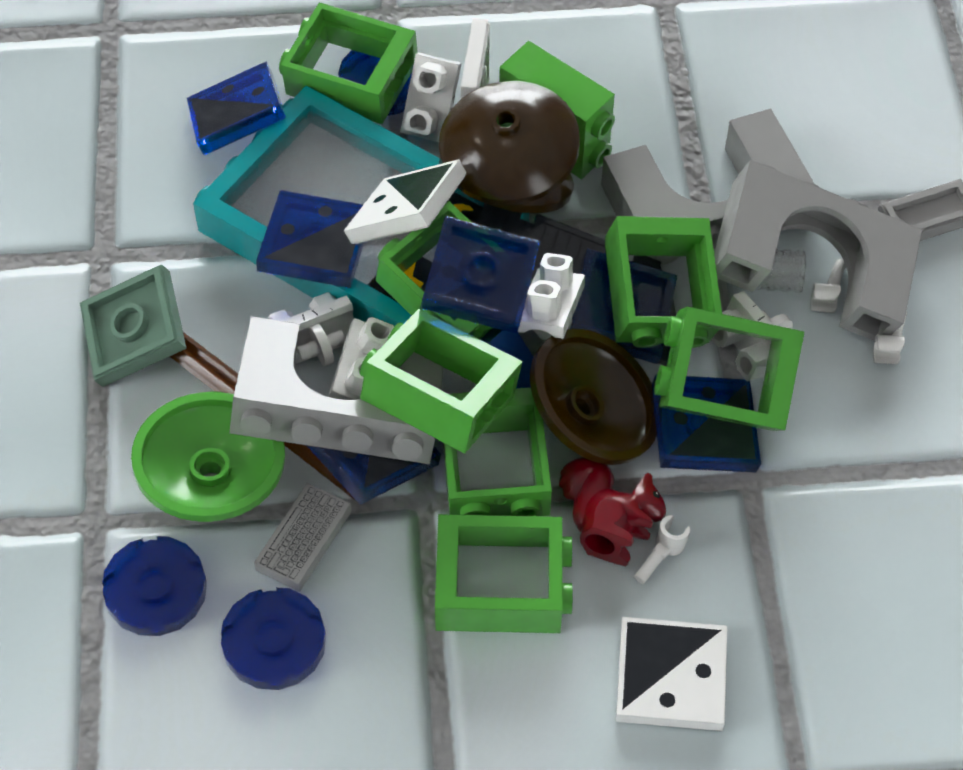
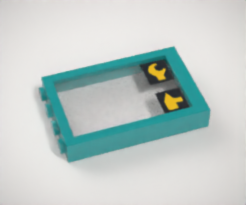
M305 86L294 98H290L284 103L280 113L266 127H262L256 132L252 142L238 156H234L228 161L224 171L210 186L207 185L199 191L193 202L198 231L312 298L327 292L336 299L347 295L353 306V318L366 322L368 318L373 317L395 327L399 322L404 324L412 315L375 281L379 263L377 257L383 247L392 239L399 238L402 240L411 232L356 244L347 273L263 257L358 213L384 178L439 165V158L316 90ZM457 188L448 201L476 225L484 202L471 198ZM328 206L332 209V214L328 217H322L318 213L319 208ZM522 213L520 219L529 222L530 213ZM292 224L295 227V231L289 235L283 234L281 226ZM444 239L404 271L433 301L465 286L453 282V280H446L442 276V270L446 267H452L457 272L462 256ZM444 310L453 320H456L461 315Z

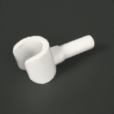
M843 259L835 261L827 284H813L811 311L836 312L837 300L841 292L840 281L846 268Z
M904 324L892 335L877 334L875 336L873 347L875 363L898 364L900 362V352L905 343V338L902 336Z
M669 515L662 519L656 536V546L634 575V578L639 583L644 584L667 555L675 556L683 552L690 533L689 526L683 534L675 536L668 533L674 516Z

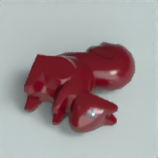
M584 457L576 458L567 463L561 470L559 487L563 489V496L566 499L574 501L572 515L573 521L580 532V543L587 555L626 567L631 557L625 546H632L634 538L641 540L650 539L651 533L646 528H651L653 522H659L665 518V502L653 485V476L650 473H646L632 493L613 490L615 479L608 465L597 463Z

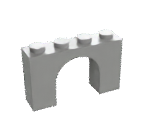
M771 108L729 121L725 151L738 174L752 160L760 164L770 165L777 171L799 180L814 183ZM646 145L603 157L601 186L616 216L709 218L713 249L716 248L728 200L704 203L679 195L664 180ZM681 256L648 257L661 261V264H668Z
M750 160L731 186L714 252L717 278L753 292L772 270L780 232L787 229L808 230L824 237L838 250L848 271V288L839 327L871 340H875L877 334L892 335L904 324L922 229L905 223L898 217L888 216L868 208L856 200L846 199L831 193L812 182L802 181L777 171L770 165Z
M251 316L233 396L230 423L231 434L430 464L435 441L434 437L362 399L342 400L330 398L313 391L300 380L294 369L300 324ZM414 352L399 368L441 390L444 367Z

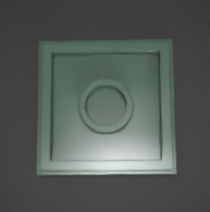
M162 264L80 302L93 378L102 387L187 349L171 274Z

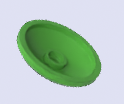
M224 392L193 393L164 404L145 420L133 442L131 454L132 469L136 483L143 495L163 512L190 521H221L250 511L272 493L284 470V442L231 434L230 423L234 394ZM208 473H215V474H217V475H215V476H209V477H208V476H204V475H206V474H208Z

